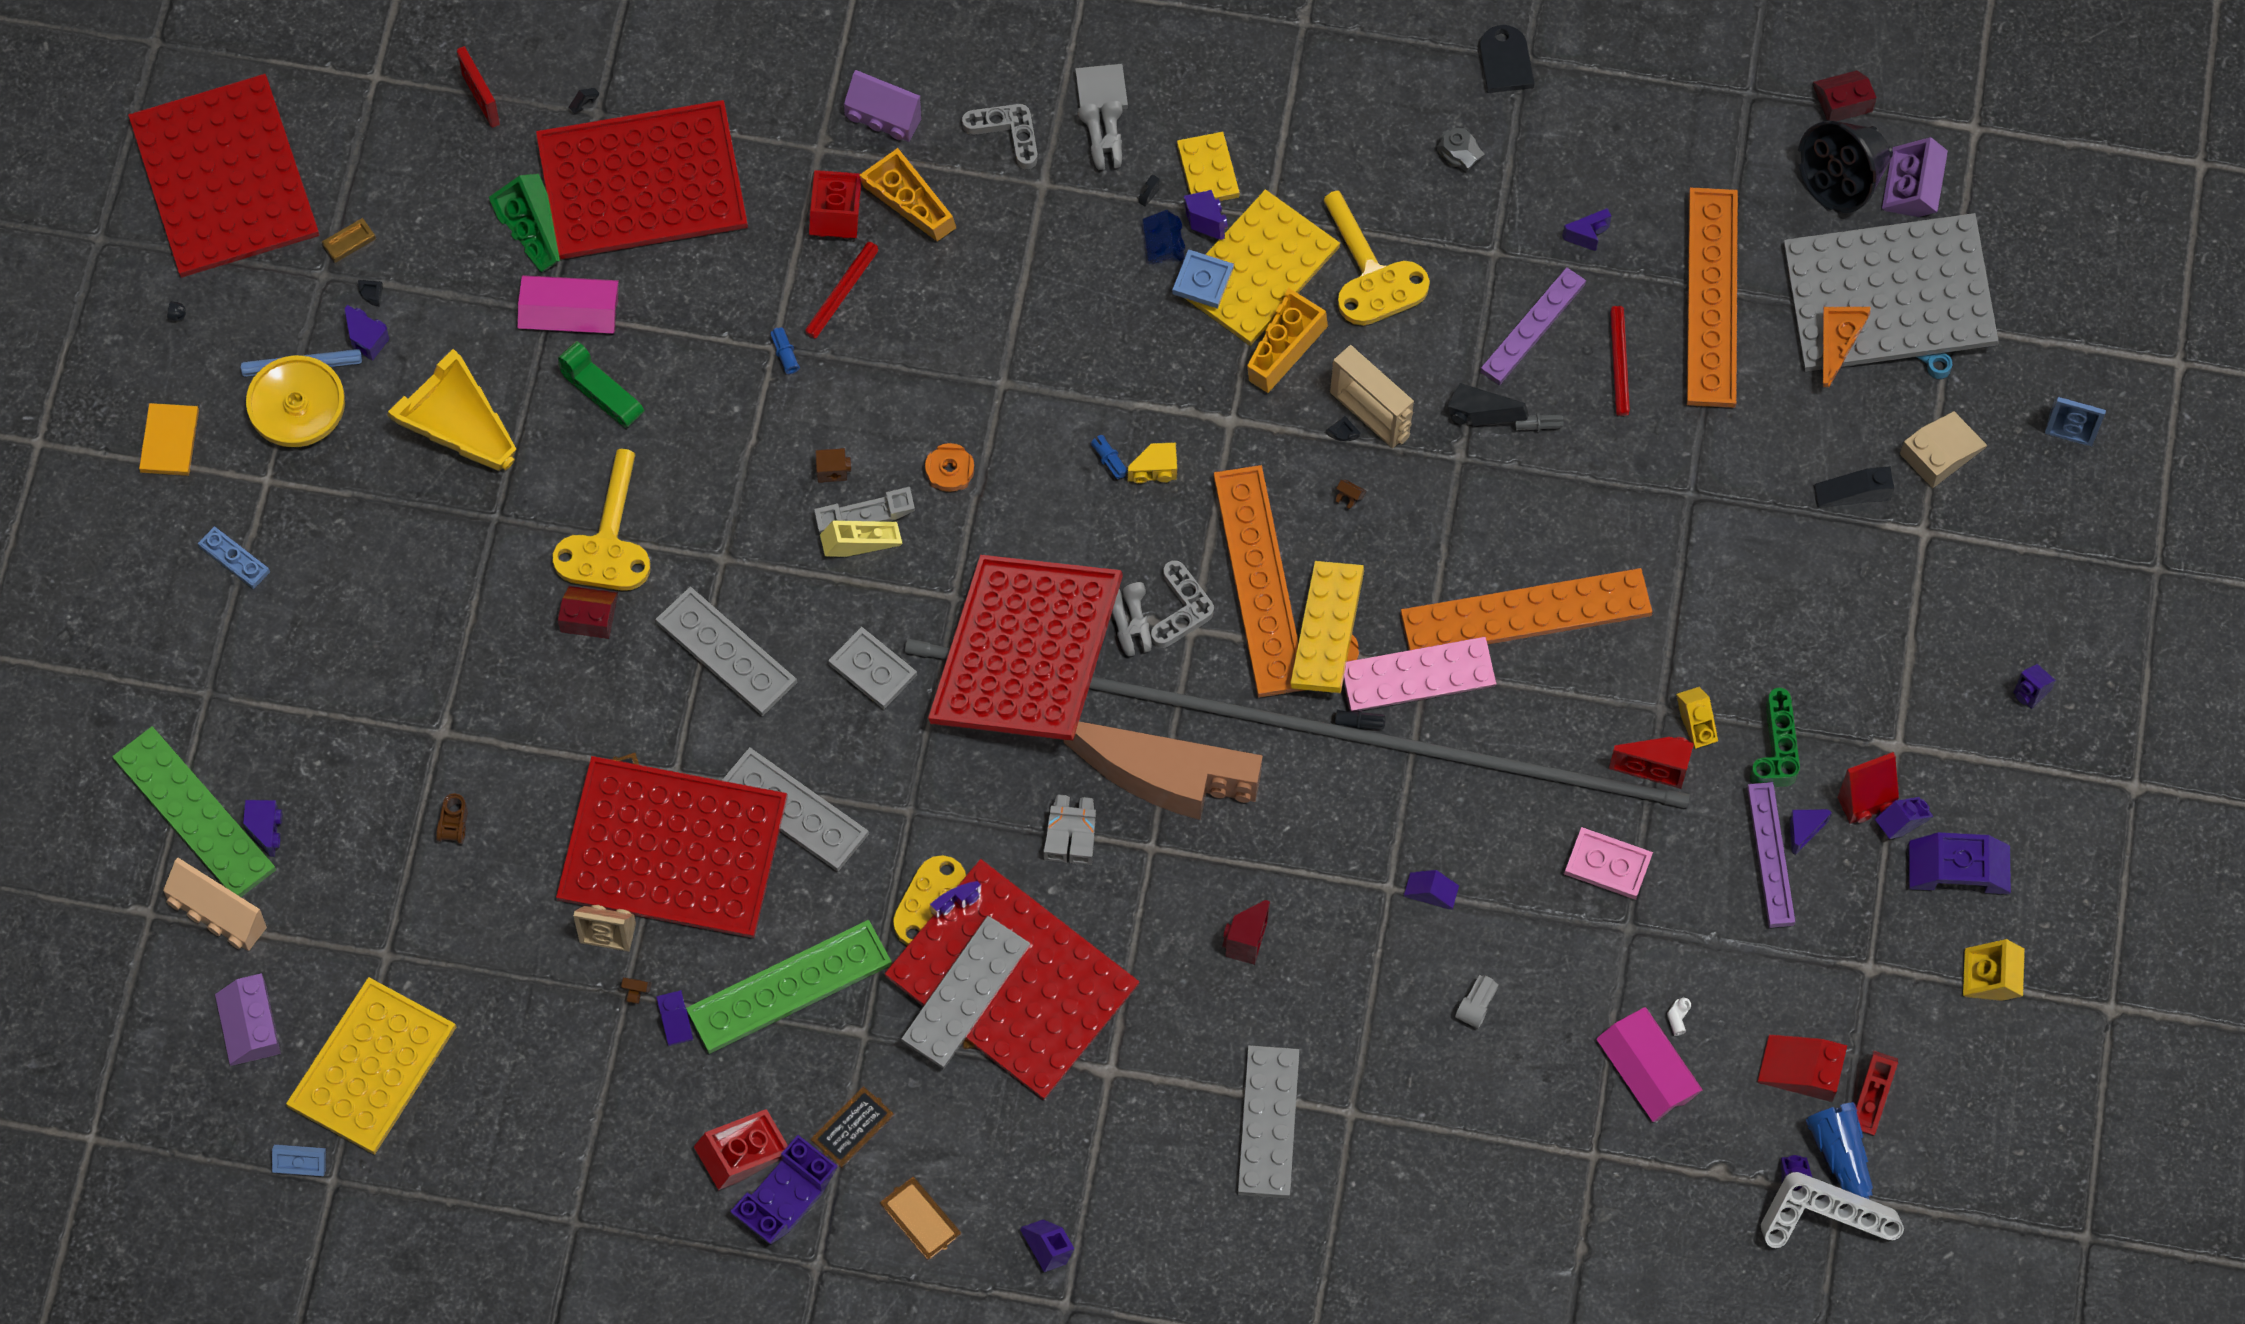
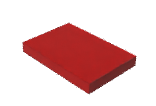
M463 46L457 49L461 74L489 125L492 128L500 125L495 99L466 47Z

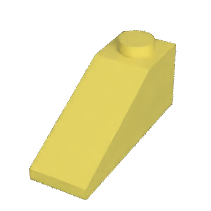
M832 521L820 534L825 556L847 557L902 545L897 522Z

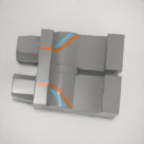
M1057 795L1054 806L1051 805L1044 860L1067 863L1069 837H1072L1070 863L1092 865L1096 810H1094L1093 799L1082 797L1080 798L1079 808L1069 807L1070 797Z

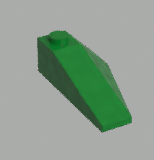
M539 174L519 175L489 196L499 221L508 226L512 231V237L521 242L525 247V253L541 272L546 271L560 261L549 198Z

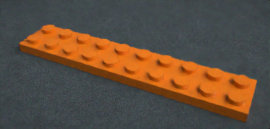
M1690 188L1687 405L1736 407L1738 190Z
M1262 465L1214 472L1213 477L1258 698L1304 691L1291 688V679L1299 643Z
M1639 568L1401 609L1400 614L1409 650L1482 637H1486L1488 645L1652 616V608L1642 569Z

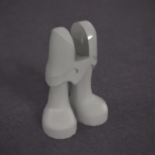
M1109 101L1101 107L1106 136L1103 140L1098 106L1086 104L1078 109L1080 120L1087 125L1092 142L1091 154L1095 167L1098 170H1105V157L1103 153L1111 152L1114 168H1119L1122 164L1121 134H1117V120L1121 116L1123 108L1122 103L1119 101Z
M1142 582L1129 584L1123 589L1124 599L1132 618L1130 624H1128L1120 589L1118 590L1112 610L1118 628L1119 641L1124 653L1128 657L1135 655L1134 643L1131 637L1139 635L1144 653L1151 651L1152 647L1147 616L1143 617L1141 600L1146 594V589Z

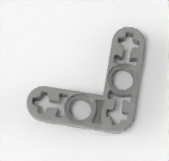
M1014 104L967 111L963 115V130L970 135L1011 130L1018 166L1022 169H1031L1036 166L1037 148L1030 110L1026 105ZM1017 113H1021L1023 116V125H1019ZM993 115H999L1003 120L998 124H994L990 121V118ZM982 117H986V125H983ZM974 119L976 125L971 126L970 120ZM1025 132L1030 135V138L1026 141H1020L1017 135ZM1028 148V155L1030 157L1028 161L1024 158V149Z
M1179 561L1168 562L1164 567L1163 575L1165 582L1184 607L1152 628L1151 641L1159 648H1166L1208 622L1214 614L1212 601L1187 568ZM1173 569L1175 572L1179 570L1180 583L1174 574L1170 576V570ZM1190 586L1196 592L1193 596L1187 597L1182 594V589ZM1198 599L1199 605L1203 609L1207 607L1206 614H1204V612L1198 613V604L1196 603ZM1179 618H1186L1189 621V625L1185 628H1180L1175 622ZM1158 632H1161L1162 634L1168 632L1166 635V639H1163L1162 637L1158 638Z

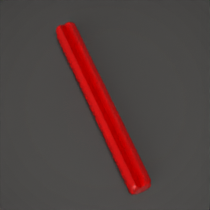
M872 242L866 243L806 327L805 331L808 336L813 339L818 337L877 254L878 246Z
M1613 306L1610 313L1616 414L1618 416H1628L1630 407L1624 308L1622 306Z

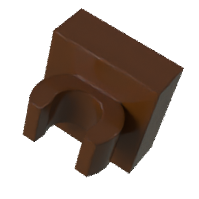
M1346 479L1340 480L1336 489L1342 492L1337 495L1336 502H1341L1343 497L1347 496L1350 499L1347 508H1353L1356 500H1363L1367 491Z
M623 977L621 987L629 989L627 1002L639 1003L641 991L650 992L652 982Z

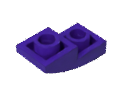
M978 881L970 882L947 891L930 904V911L938 918L942 913L944 915L948 914L955 907V901L962 908L967 904L971 906L981 896V884Z

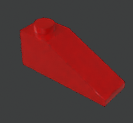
M1874 1050L1856 1106L1861 1130L1872 1135L1876 1133L1898 1065V1058Z

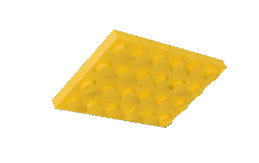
M1265 189L1227 230L1225 239H1219L1205 254L1234 264V269L1219 307L1214 308L1193 300H1186L1251 346L1268 327L1269 323L1273 321L1276 310L1285 298L1288 287L1299 293L1340 248V242Z
M368 977L286 1105L291 1110L375 1155L457 1028L456 1024Z

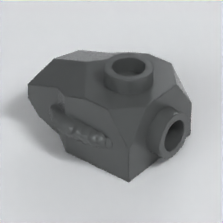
M1453 128L1451 131L1446 130L1440 137L1441 142L1437 146V153L1453 167H1459L1464 171H1468L1478 160L1485 157L1476 139L1465 128Z

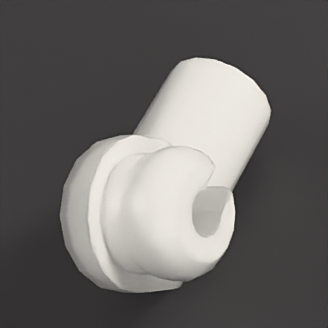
M1687 998L1676 1000L1667 1013L1674 1036H1679L1686 1032L1682 1019L1691 1008V1002Z

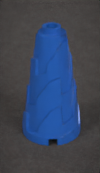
M1851 1102L1840 1105L1842 1110L1832 1107L1809 1116L1806 1119L1807 1126L1811 1130L1820 1152H1823L1832 1174H1835L1841 1189L1866 1199L1873 1196V1186L1866 1164L1868 1160L1862 1142L1864 1137L1855 1103Z

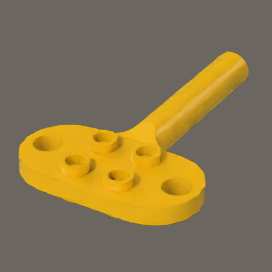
M1333 191L1326 195L1324 202L1362 272L1360 277L1346 283L1339 292L1338 308L1341 315L1353 324L1367 325L1421 303L1428 294L1430 282L1428 274L1422 266L1409 261H1400L1387 266L1380 265L1341 192ZM1412 276H1419L1423 281L1419 284H1414L1410 281V278ZM1348 302H1353L1358 307L1355 310H1348L1344 305Z
M618 449L616 451L598 534L593 536L572 535L564 538L556 545L553 552V565L557 574L563 580L575 584L621 591L633 590L647 581L650 574V559L647 552L640 545L618 539L619 527L635 459L634 452L627 449ZM563 553H570L572 555V558L567 562L559 560V556ZM635 564L645 566L644 570L640 573L633 572L631 568Z
M941 855L931 857L919 867L894 916L895 934L902 943L908 946L913 939L907 937V931L917 929L920 932L934 915L930 911V904L942 894L957 887L966 877L961 863L952 857ZM944 865H950L954 868V872L950 875H944L940 872V869Z

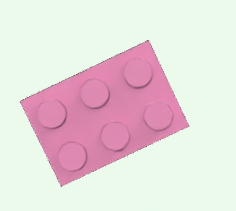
M1581 827L1564 875L1636 900L1653 852Z

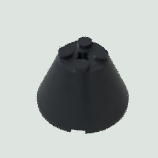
M1827 120L1811 126L1802 136L1798 151H1801V164L1798 166L1805 186L1821 205L1829 210L1836 209L1842 211V213H1851L1861 209L1869 202L1889 164L1890 158L1893 156V150L1874 126L1864 127Z

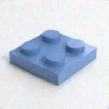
M1188 249L1172 294L1218 308L1234 269V264Z

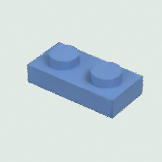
M274 1145L272 1149V1172L324 1176L326 1172V1148Z

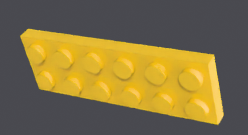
M1315 561L1291 679L1292 689L1341 693L1364 575V565Z

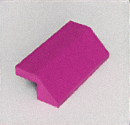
M522 275L518 302V328L615 333L619 280Z
M1646 1007L1616 1022L1596 1038L1652 1122L1661 1119L1675 1106L1687 1104L1703 1091Z

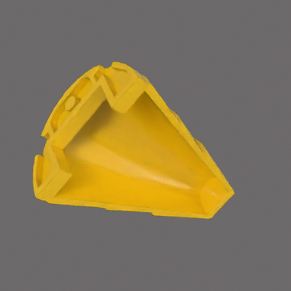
M454 349L436 365L434 374L409 398L404 396L388 411L387 416L398 425L421 434L433 442L458 451L459 455L497 471L501 469L506 471L515 461L513 456L516 452V447L498 414L493 412L481 387L477 385L461 355Z

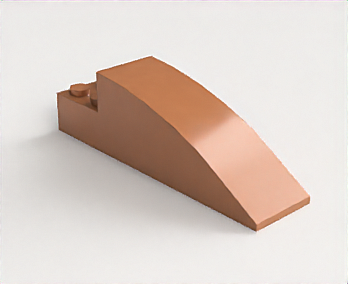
M1084 722L1078 723L1073 741L1064 740V743L1109 781L1151 804L1177 814L1201 820L1206 793H1210L1216 798H1224L1225 796L1235 798L1243 803L1256 802L1263 755Z

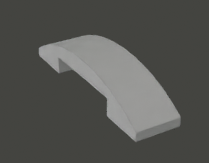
M906 487L886 492V497L844 507L834 504L814 509L819 533H822L832 521L890 522L915 511L911 489Z

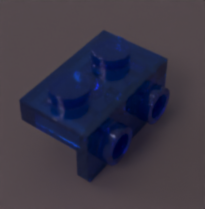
M1165 210L1143 219L1149 262L1156 264L1171 257H1175L1179 261L1185 259V243L1181 235L1182 222L1178 216L1169 210Z

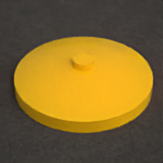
M287 356L267 364L255 375L247 391L246 407L253 427L266 440L286 447H302L320 441L335 429L344 412L345 395L338 375L326 363L308 356Z

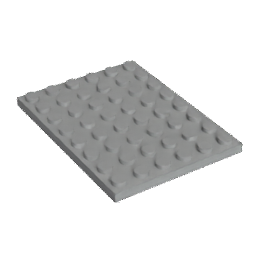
M1975 213L1784 240L1805 372L1823 369L1824 307H1871L1870 316L1841 367L1998 345V335Z

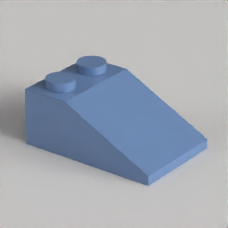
M2056 397L2051 408L2045 434L2092 447L2106 410Z

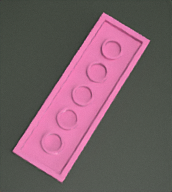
M1486 637L1348 661L1343 678L1349 709L1352 712L1495 687L1496 685Z

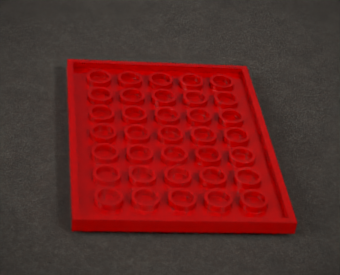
M266 74L128 114L181 278L320 236Z
M724 100L536 131L560 259L748 228Z
M980 555L928 717L930 724L1073 741L1121 584L1122 571Z
M591 756L556 899L557 901L588 907L600 905L605 907L606 910L611 911L623 909L635 916L755 939L788 794Z
M980 859L958 885L978 881L981 884L980 898L971 906L967 904L964 908L955 901V907L948 914L944 915L942 913L938 918L933 915L885 972V977L924 1007L987 916H990L1028 941L1030 947L965 1039L1042 1100H1045L1138 987L1140 981Z

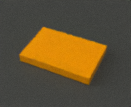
M149 403L139 467L140 473L189 476L199 414L198 406Z

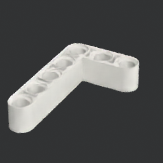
M1793 1172L1786 1176L1761 1223L1764 1239L1772 1248H1780L1786 1244L1805 1208L1887 1240L1900 1238L1904 1231L1900 1217L1894 1209L1799 1172ZM1796 1186H1803L1801 1189L1793 1191ZM1820 1195H1826L1820 1200L1816 1199ZM1843 1204H1849L1843 1209L1839 1208ZM1785 1208H1791L1788 1212H1781ZM1866 1213H1872V1214H1871L1870 1216H1868V1217H1865V1218L1862 1217V1216H1863L1864 1214H1866ZM1889 1222H1894L1891 1226H1885ZM1773 1230H1779L1776 1234H1770Z

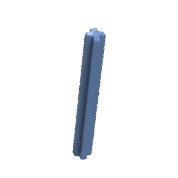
M359 349L302 355L318 359L329 367L360 364L362 362V354ZM280 358L241 363L242 375L254 376L267 364Z

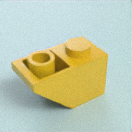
M1176 443L1150 444L1128 466V482L1145 483L1155 480L1170 482L1171 480H1177Z
M1700 687L1676 694L1680 715L1691 742L1694 743L1693 747L1696 749L1718 742L1710 697Z

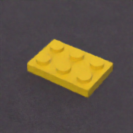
M1223 132L1177 140V148L1190 194L1212 190L1215 199L1219 198L1220 201L1239 198L1240 192Z

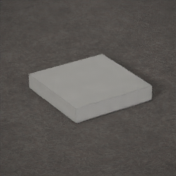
M1122 64L1075 68L1080 107L1086 104H1095L1098 106L1099 112H1101V107L1104 103L1119 101L1122 103L1123 109H1128Z

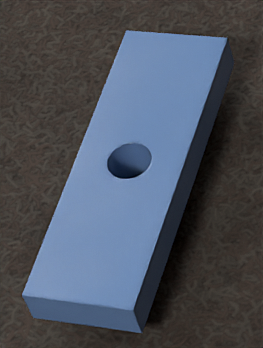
M215 526L198 543L199 548L252 589L270 573L268 567Z

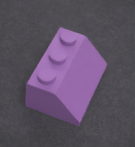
M855 70L844 103L845 116L855 123L861 122L875 131H883L897 140L903 139L909 142L921 121L920 96Z
M1931 137L1893 147V156L1890 160L1882 209L1888 212L1915 217L1936 213L1938 211L1948 151Z
M262 973L236 979L215 994L230 1066L281 1054L267 986Z

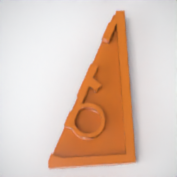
M1824 307L1823 387H1830L1869 318L1871 307Z

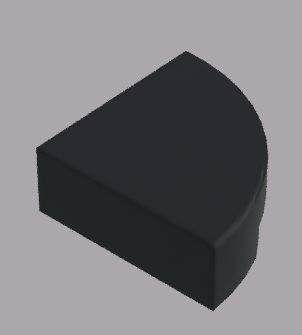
M596 88L579 90L569 106L570 110L573 113L582 111V106L590 100L593 103L600 93Z
M1155 175L1149 177L1145 183L1149 187L1143 194L1140 193L1138 201L1144 207L1147 206L1159 191L1160 179Z
M358 280L359 291L363 299L371 305L380 307L383 283L381 281Z
M1346 416L1326 429V434L1338 441H1352L1361 435L1359 430Z

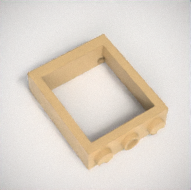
M1352 345L1348 346L1333 360L1330 393L1393 449L1398 443L1403 444L1410 436L1414 401Z

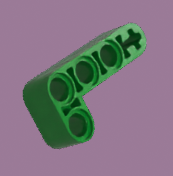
M578 341L571 344L558 357L562 375L622 427L628 428L644 413V408L633 396L591 362L590 353Z
M1775 688L1770 692L1766 703L1772 757L1760 758L1754 762L1750 773V781L1752 784L1773 782L1774 787H1788L1795 783L1800 770L1792 700L1790 693L1786 689ZM1778 701H1779V704L1782 705L1780 711H1778V709H1779ZM1776 723H1783L1787 728H1779ZM1779 746H1786L1790 751H1782ZM1782 769H1789L1793 774H1785L1782 772ZM1764 770L1767 772L1768 775L1761 776L1757 773V771Z

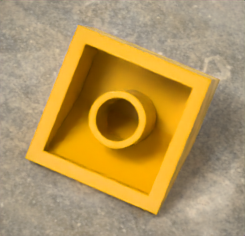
M2007 939L1965 948L1963 996L2000 1001L2022 997L2025 949Z

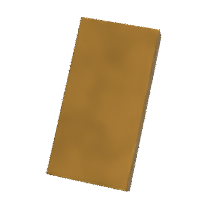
M361 218L322 241V245L336 263L376 240V236L365 220Z

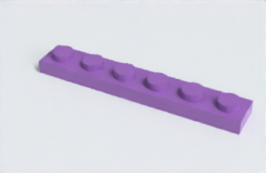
M1566 268L1481 367L1480 372L1500 386L1586 284V280L1569 268Z
M1773 782L1748 784L1747 791L1769 928L1794 926L1795 916Z

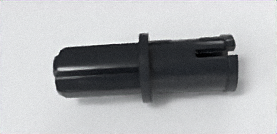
M1337 709L1335 725L1357 727V729H1361V727L1384 729L1385 715L1362 713V710L1352 712Z

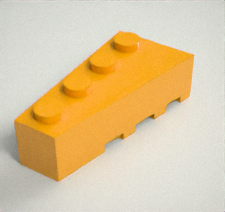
M898 148L859 175L865 189L934 240L939 241L956 229L951 213Z
M1288 287L1285 298L1279 304L1273 321L1269 323L1263 340L1259 342L1247 365L1249 381L1269 393L1328 327L1326 311Z

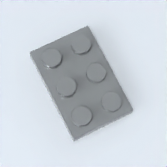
M863 627L828 660L829 665L882 709H885L917 676L916 670Z

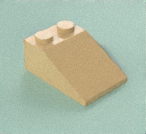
M1954 411L1922 427L1906 439L1900 455L1934 488L1984 450L1987 445Z
M600 905L583 906L574 911L573 916L580 943L630 951L636 925L634 914L623 909L616 911L606 910L605 907Z

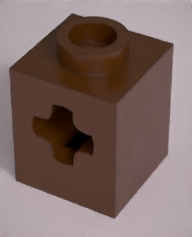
M845 448L815 450L818 483L847 481V472H851V458L845 456Z

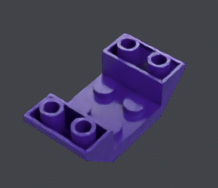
M1938 832L1910 840L1909 889L1935 890L1937 883L1984 885L1985 893L2010 894V845L1990 835Z
M799 1135L781 1153L782 1161L752 1195L747 1192L730 1211L732 1215L769 1244L777 1241L792 1230L823 1194L838 1168L835 1163Z

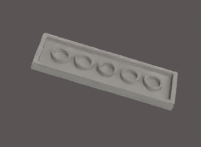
M691 586L656 618V624L761 716L766 714L797 684V679Z
M750 747L722 780L787 793L788 798L780 831L837 872H839L869 835L867 829Z
M987 916L906 1031L901 1041L944 1069L1030 947V943L990 916Z
M1248 1045L1238 1195L1290 1199L1299 1049Z

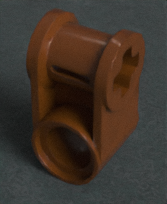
M453 793L444 798L441 817L437 826L438 842H442V840L457 841L458 844H463L468 808L460 794ZM455 804L461 805L460 810L456 812L450 811L451 806Z

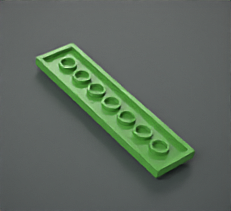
M153 726L112 756L117 765L225 888L242 897L276 871L272 862Z
M867 920L687 1007L686 1010L706 1050L711 1054L891 966L892 961L872 924Z

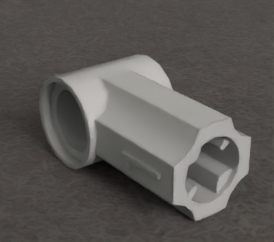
M1479 975L1468 997H1465L1461 1002L1455 1018L1478 1029L1487 1014V1007L1498 989V984L1490 977Z

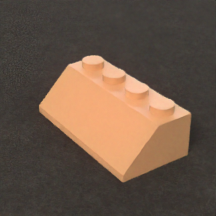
M180 858L175 860L163 890L167 898L166 902L176 910L181 908L186 911L187 916L194 922L199 923L202 921L208 925V930L217 936L224 935L228 938L227 941L235 948L240 949L242 947L249 951L267 928L260 909Z

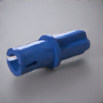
M782 327L775 328L771 332V337L777 349L776 356L780 357L785 373L793 374L800 369L793 353L794 346L790 345L785 330Z
M1104 435L1097 436L1101 445L1094 438L1091 446L1094 447L1101 457V463L1107 465L1116 479L1124 478L1128 473V469L1118 457V451L1112 449Z

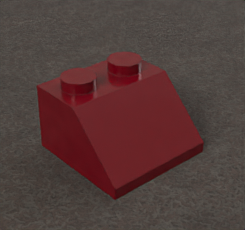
M1858 70L1813 82V87L1828 121H1841L1873 112L1877 97L1869 78Z
M569 586L562 598L558 617L560 632L609 639L618 592Z
M1264 900L1233 917L1232 924L1227 923L1222 946L1226 948V957L1255 965L1269 919L1270 901Z

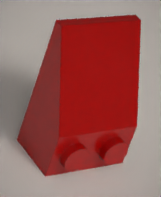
M814 170L809 235L857 238L861 179L859 175L861 173Z
M1664 737L1615 745L1609 769L1682 789L1694 743L1689 742L1683 737Z
M1894 752L1847 769L1837 798L1850 824L1856 821L1862 823L1869 820L1872 815L1882 813L1894 801L1899 799L1896 756Z
M1769 1035L1758 1083L1833 1102L1840 1080L1847 1045L1818 1038Z
M765 1109L705 1132L695 1144L694 1149L718 1190L739 1183L781 1160V1153L788 1145L769 1112Z

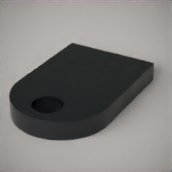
M1497 25L1488 29L1480 42V56L1487 93L1534 88L1535 83L1529 50L1523 33L1509 25ZM1504 34L1508 39L1506 41H1499L1495 36Z

